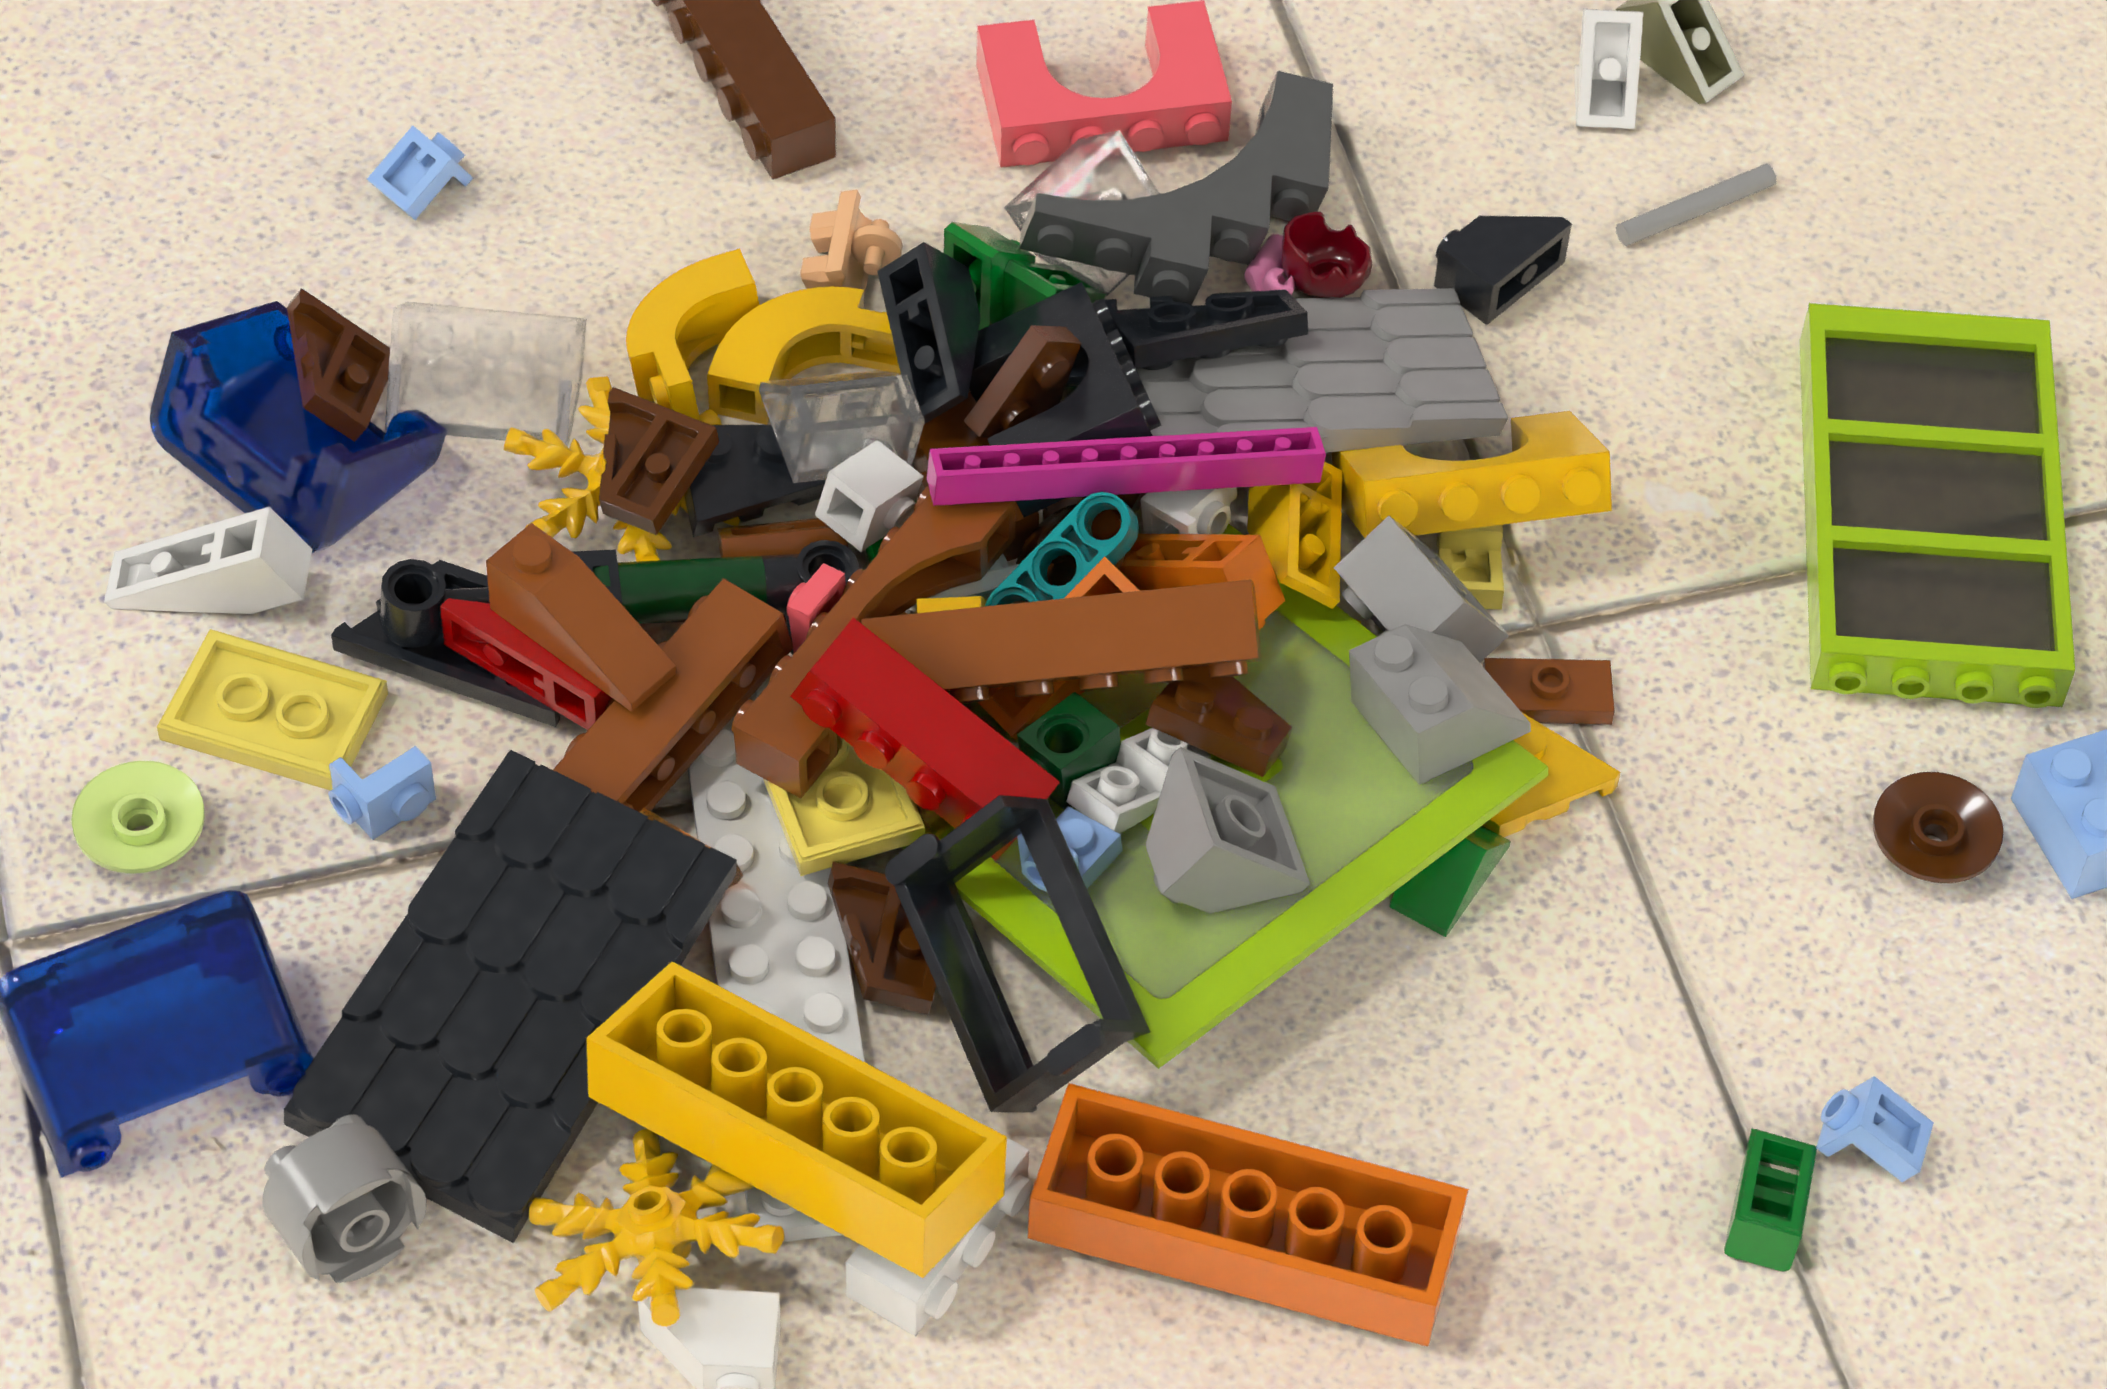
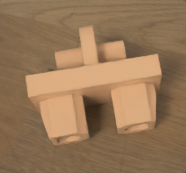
M857 189L840 192L837 210L812 213L809 228L811 241L818 253L828 252V255L803 258L800 275L806 289L832 286L863 289L865 296L868 275H878V270L901 256L903 249L902 239L897 233L889 229L887 221L883 219L872 221L863 215L859 209L861 196Z

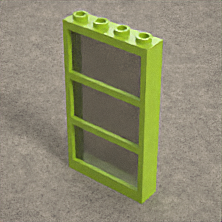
M1809 303L1799 343L1811 689L1829 690L1839 694L1871 693L1896 695L1905 699L1920 697L1954 699L1973 704L1995 702L2023 704L2030 708L2063 707L2075 673L2050 320Z

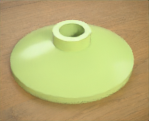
M155 761L127 762L101 772L82 789L72 811V829L81 851L91 861L103 868L129 874L155 871L179 860L198 840L205 820L203 798L193 780L181 770ZM139 826H149L147 829L133 831L136 827Z

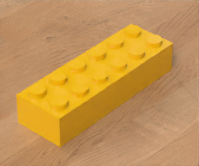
M674 962L668 964L587 1037L588 1097L921 1278H924L1004 1196L1007 1136Z

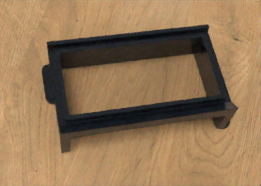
M999 795L940 840L934 834H924L887 863L885 868L886 878L895 887L990 1112H1034L1037 1110L1036 1105L1120 1045L1150 1033L1149 1027L1047 799ZM1021 833L1103 1019H1098L1092 1024L1083 1026L1051 1049L1047 1056L1035 1065L1032 1063L955 885L956 882Z

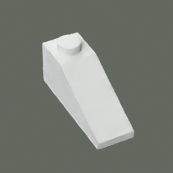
M269 506L114 552L104 603L111 609L228 614L258 613L304 600L312 548Z

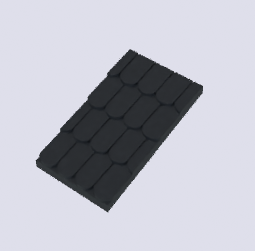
M510 749L456 828L455 838L409 904L408 914L341 1011V1019L295 1085L293 1096L284 1108V1125L310 1137L324 1129L330 1128L334 1122L344 1116H360L367 1125L379 1131L422 1188L427 1199L514 1243L529 1218L531 1202L534 1198L542 1197L598 1104L597 1101L588 1097L587 1037L668 964L674 962L680 966L682 965L735 877L737 859L712 847L707 848L704 843L655 819L652 821L648 819V816L599 792L594 793L591 788L542 764L539 766L535 764V761Z

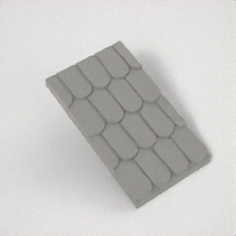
M1454 288L1363 290L1360 297L1294 298L1307 311L1308 335L1288 338L1286 343L1276 347L1253 345L1233 349L1228 355L1221 358L1206 359L1197 356L1173 361V364L1165 369H1136L1162 425L1151 430L1153 436L1317 427L1325 452L1327 453L1499 436L1508 419L1503 404L1499 402L1500 397L1491 375L1486 370L1487 366L1476 339L1472 337L1473 332L1462 306L1459 305L1460 301Z

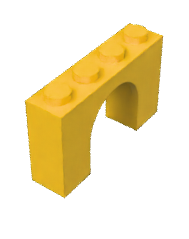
M1571 411L1510 418L1512 452L1497 457L1465 461L1435 460L1413 455L1406 451L1402 445L1332 452V466L1342 470V509L1364 538L1388 516H1391L1416 536L1612 511L1610 451Z

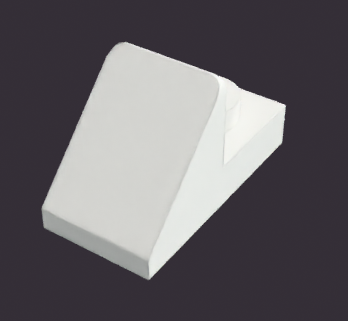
M1583 9L1579 65H1575L1574 70L1576 126L1635 129L1643 12Z

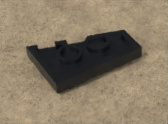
M1287 290L1213 293L1206 298L1205 305L1196 306L1184 302H1173L1172 296L1150 297V308L1117 310V299L1104 300L1136 369H1165L1171 366L1173 361L1197 356L1206 359L1221 358L1228 355L1233 349L1253 345L1276 347L1286 343L1288 338L1308 335L1307 311Z
M856 424L712 425L717 429L720 442L684 494L693 538L713 532L716 523L739 517L743 523L763 516L764 509L789 501L799 506L819 500L829 471L862 450Z

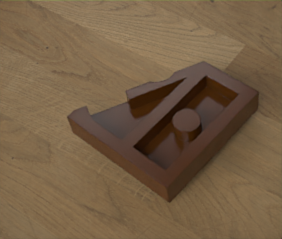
M1031 325L964 422L978 437H991L1060 403L1081 342L1066 327Z

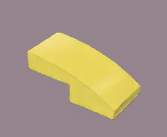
M1503 525L1437 533V555L1485 609L1502 610L1504 596L1501 559Z

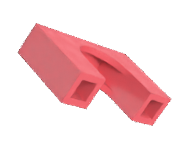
M1204 0L1148 6L1145 48L1153 77L1140 89L1112 98H1096L1075 93L1062 86L1053 78L1044 61L1034 19L977 26L976 67L1000 168L1229 141L1232 99Z

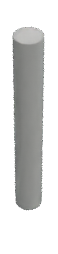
M1764 164L1619 223L1616 226L1618 239L1624 246H1628L1772 187L1776 184L1775 172L1769 164Z

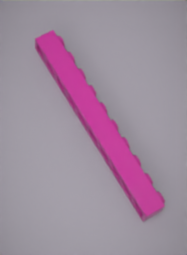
M1317 427L930 449L927 482L933 506L1085 497L1099 492L1119 495L1321 482L1326 452Z

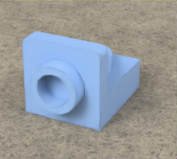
M412 126L370 174L367 180L411 218L416 220L452 177L465 187L473 177L458 164L465 154L438 132L430 140Z
M1068 806L1056 821L1088 889L1122 853L1121 834ZM1021 833L1017 836L1022 874L1034 886L1047 891Z
M1873 1076L1849 1091L1847 1089L1838 1091L1829 1099L1821 1113L1823 1126L1816 1149L1829 1157L1848 1145L1853 1144L1903 1182L1921 1171L1934 1122Z

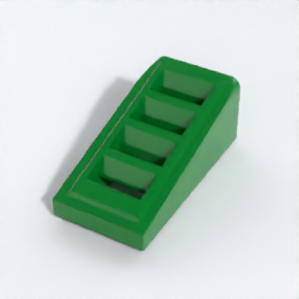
M1751 1129L1724 1247V1252L1727 1256L1782 1272L1791 1269L1802 1238L1817 1153L1815 1145ZM1762 1161L1797 1170V1173L1795 1175L1759 1165V1162Z

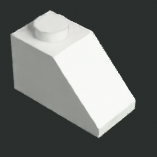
M701 1288L677 1289L675 1292L679 1304L680 1317L675 1324L665 1327L658 1326L652 1320L651 1296L643 1301H638L640 1331L696 1389H775L781 1328L780 1293Z

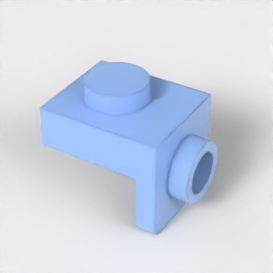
M416 746L363 780L341 757L329 764L333 789L329 791L328 795L332 806L344 822L350 825L356 821L372 840L398 823L416 818L427 808L429 803L436 800L431 762Z

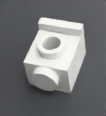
M1237 488L1147 493L1141 498L1143 531L1147 534H1222L1228 523L1231 522L1230 503L1237 497Z

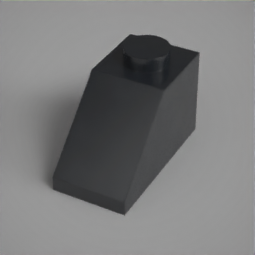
M1478 216L1460 231L1455 229L1449 232L1440 242L1436 250L1437 266L1434 286L1437 289L1454 288L1460 301L1459 305L1488 325L1565 263L1572 223L1564 217Z

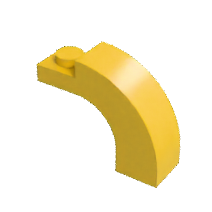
M740 248L700 260L675 272L654 287L637 306L627 328L626 347L638 397L651 402L654 401L658 405L701 421L692 379L688 372L689 367L703 352L719 344L738 320L760 305L755 281Z
M833 286L815 287L786 293L757 306L732 326L715 352L707 373L709 409L713 410L717 415L767 425L783 386L793 376L810 367L827 363H845L901 375L887 312L864 309L863 289Z

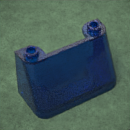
M278 301L171 332L150 409L152 433L156 441L166 452L245 514L270 506L312 548V554L335 544L432 467L440 456L447 434V429L427 414L413 409L400 412L392 417L386 433L370 421L367 429L354 442L304 409L287 308Z
M224 891L207 896L24 964L7 972L0 978V1027L6 1048L60 1178L77 1171L88 1172L104 1166L112 1158L113 1153L121 1143L120 1124L247 1076L255 1092L271 1094L275 1097L290 1095L293 1093V1089L300 1078L306 1075L305 1071L314 1059L261 921L250 898L241 891Z

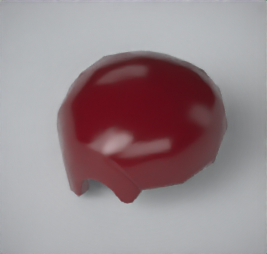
M1314 211L1293 217L1284 227L1282 269H1284L1283 273L1287 279L1291 276L1293 277L1295 288L1299 291L1320 298H1342L1356 292L1370 276L1372 268L1370 246L1356 236V231L1352 225H1348L1343 230H1333L1327 225L1324 214Z

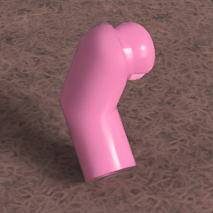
M1272 234L1258 251L1255 259L1247 266L1244 278L1251 291L1287 290L1290 294L1294 292L1295 281L1291 276L1286 280L1282 274L1284 271L1282 269V235Z

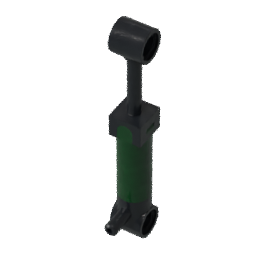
M830 540L812 542L804 547L799 554L617 562L616 549L572 551L580 557L639 624L685 622L693 605L701 597L708 596L724 578L783 613V616L786 617L790 638L791 630L786 610L794 589L800 583H807L823 563L845 573L846 584L852 574L859 568L855 554L847 546ZM416 559L399 561L389 567L382 578L380 624L383 633L392 642L402 647L417 648L426 646L435 641L443 631L440 606L448 598L490 603L488 587L446 589L443 574L435 565Z

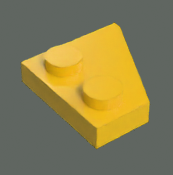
M1522 713L1531 723V732L1514 739V741L1548 766V776L1482 826L1502 837L1509 836L1523 830L1531 821L1547 820L1567 812L1570 802L1596 791L1602 797L1613 793L1618 787L1621 772Z

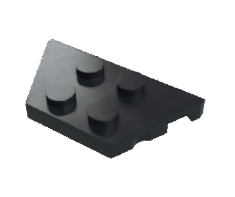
M443 560L433 564L443 574L446 589L488 587L487 575ZM381 599L376 601L377 611L352 628L344 622L336 627L331 634L334 651L554 727L560 721V714L444 645L443 631L435 641L422 647H402L392 642L383 633L380 624Z

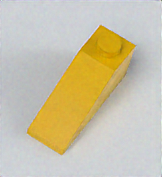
M1324 461L1321 482L1249 487L1247 532L1249 535L1261 536L1275 575L1280 583L1333 609L1340 602V575L1334 567L1341 561L1342 470Z

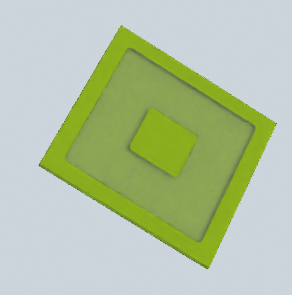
M1229 523L1222 533L1243 535ZM1279 580L1278 583L1285 602L1265 619V625L1259 630L1262 661L1248 662V674L1233 677L1293 727L1287 746L1264 777L1215 755H1210L1213 761L1276 787L1310 885L1299 893L1213 913H1207L1184 903L1172 902L1161 894L1155 884V873L1145 845L1155 814L1153 813L1143 821L1119 833L1121 834L1123 851L1087 888L1150 1030V1033L1127 1042L1158 1069L1548 776V766L1512 740L1419 785L1351 702L1349 650L1377 636L1337 605L1331 609L1280 583ZM1144 673L1118 675L1119 687L1084 691L1080 696L1119 725L1120 740L1122 742L1127 738L1152 728L1145 725L1151 704L1169 683L1145 684ZM978 702L962 703L1019 749L1017 738H1012ZM1048 797V803L1057 819L1065 809ZM916 804L925 826V834H934L941 840L955 829L934 811L926 810ZM1018 839L1010 845L997 861L989 857L955 883L961 898L1094 1014L1103 1019L1048 892L1034 886L1025 874L1022 873Z

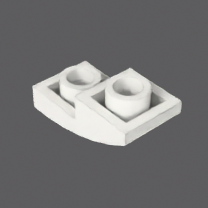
M1151 728L1123 740L1115 763L1073 780L1067 803L1087 817L1117 833H1121L1155 813L1171 757L1180 747L1208 759H1211L1212 756L1206 751Z

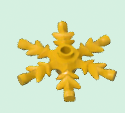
M608 376L593 377L587 380L586 387L594 407L584 405L578 408L582 416L596 427L586 430V433L592 439L604 444L605 434H608L610 420L608 394L612 386ZM707 409L699 414L700 420L704 423L722 425L719 416L713 410ZM510 427L503 450L517 455H531L535 457L528 463L529 469L541 471L561 467L558 478H565L579 472L588 479V486L585 490L571 487L562 488L561 491L567 498H553L540 501L538 506L549 514L535 519L531 523L552 538L564 528H567L571 538H577L582 532L586 515L597 524L599 520L598 506H601L599 502L601 474L605 471L603 449L598 454L588 455L584 454L575 438L568 448L549 429H543V440H538L523 430ZM684 496L672 512L675 517L680 506L688 514ZM739 517L723 522L732 526H739L741 520ZM619 520L613 526V530L626 529L619 541L618 553L626 554L634 550L636 561H658L660 559L656 549L670 550L672 547L667 538L660 532L654 535Z
M642 1129L633 1136V1150L636 1162L624 1163L619 1168L620 1173L632 1181V1183L622 1187L623 1191L628 1193L630 1197L621 1208L614 1209L611 1200L607 1197L598 1207L591 1199L581 1193L575 1195L574 1205H565L552 1199L539 1197L534 1198L529 1208L531 1223L541 1226L557 1224L552 1231L553 1236L560 1238L583 1233L582 1238L589 1240L613 1232L615 1235L611 1242L585 1246L583 1248L584 1252L587 1253L585 1255L558 1262L555 1271L562 1275L555 1279L547 1280L536 1287L535 1294L541 1305L551 1312L563 1304L580 1287L584 1295H591L597 1289L607 1270L616 1277L619 1273L620 1261L634 1257L637 1258L639 1265L631 1276L632 1279H641V1281L636 1286L632 1300L643 1301L651 1296L650 1307L653 1322L658 1326H670L675 1324L680 1317L675 1290H688L693 1286L691 1278L678 1270L689 1265V1261L686 1258L691 1252V1242H697L704 1254L708 1252L713 1243L721 1252L733 1259L739 1254V1246L753 1247L764 1253L776 1254L785 1239L784 1230L781 1226L767 1224L754 1227L760 1219V1216L754 1213L728 1218L729 1212L721 1211L698 1219L696 1215L698 1210L723 1206L727 1203L724 1197L752 1189L753 1186L712 1165L704 1181L695 1175L692 1177L690 1190L681 1193L670 1190L679 1177L678 1173H670L675 1165L678 1154L667 1152L660 1155L659 1135L649 1129Z

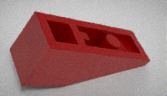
M448 598L440 606L444 645L586 730H589L606 711L607 704L611 699L608 694L492 611L490 603Z

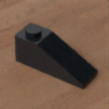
M925 242L877 271L911 421L918 427L923 426L968 399L981 319L969 267Z

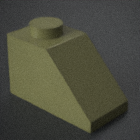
M1628 0L1615 9L1616 11L1643 12L1640 60L1698 104L1707 103L1744 76L1709 0Z

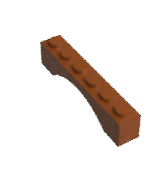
M927 486L920 494L915 504L914 512L900 528L895 526L889 530L880 545L878 555L865 570L858 569L852 574L844 588L842 597L830 612H822L814 619L808 630L806 640L792 657L786 655L777 663L766 688L755 701L749 699L740 707L732 723L736 764L801 799L837 756V734L830 728L819 726L809 719L804 713L802 706L790 697L791 694L853 617L862 624L861 619L900 615L917 604L916 599L929 598L947 589L981 580L1015 539V501L933 506L929 486Z

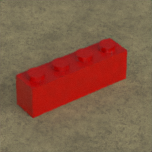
M854 617L813 665L790 696L802 706L804 713L809 719L819 726L830 728L854 747L857 756L864 763L875 769L883 770L906 789L908 796L913 802L926 810L934 811L955 829L999 795L1048 799L1060 783ZM1017 837L1010 841L1008 844H1006L1003 848H1001L991 857L995 861H997L999 857L1017 839Z

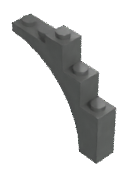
M1277 71L1261 105L1254 137L1234 159L1204 179L1168 193L1128 200H1081L1036 193L1021 229L1019 249L1044 254L1048 257L1096 266L1108 271L1135 275L1134 294L1149 298L1172 296L1173 302H1184L1192 305L1208 272L1209 256L1220 258L1224 261L1249 265L1255 259L1269 230L1270 216L1291 221L1295 216L1318 211L1329 189L1333 84Z

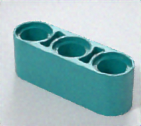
M1099 492L1090 494L991 593L985 606L1012 604L1020 600L1034 602L1064 599L1104 557L1115 566L1132 548L1139 532L1136 515L1122 499L1112 493ZM1109 509L1119 511L1122 523L1118 533L1111 539H1095L1092 535L1091 527L1096 515ZM1062 555L1073 556L1077 564L1076 574L1073 579L1066 585H1051L1048 582L1047 571L1052 560Z

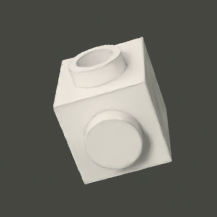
M876 440L829 471L815 516L862 552L886 536L893 527L898 526L900 528L914 512L915 500L924 476L880 441Z

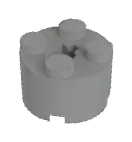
M347 1115L338 1119L330 1128L310 1136L297 1146L289 1145L280 1148L273 1153L265 1165V1173L269 1179L263 1193L262 1203L264 1212L308 1275L317 1280H320L319 1274H330L336 1283L350 1282L377 1271L393 1260L405 1248L399 1238L411 1221L418 1229L425 1216L426 1197L422 1188L379 1131L367 1125L357 1115Z

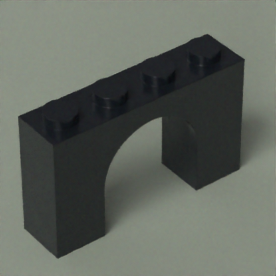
M1082 282L978 331L969 387L976 403L1031 325L1066 327L1081 342L1066 387L1078 385V387L1054 407L987 438L990 446L1153 436L1151 430L1162 426L1104 299L1102 298L1092 303ZM1065 498L1018 500L1016 503L1025 518Z

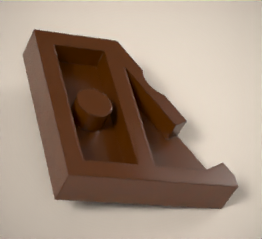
M301 288L289 302L287 312L303 408L318 417L326 425L336 429L355 442L369 425L399 353Z
M613 387L608 394L610 420L608 434H605L603 457L605 460V471L601 474L599 493L603 514L657 535L720 442L715 426Z
M1208 667L1182 669L1183 681L1171 682L1152 702L1145 725L1264 777L1286 749L1293 727L1233 676L1209 678Z
M833 861L828 878V887L863 999L928 1015L933 1002L936 983L894 885L887 880L886 875L883 873Z

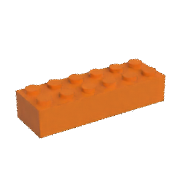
M1068 1083L1030 1195L1028 1239L1428 1347L1459 1237L1469 1189Z

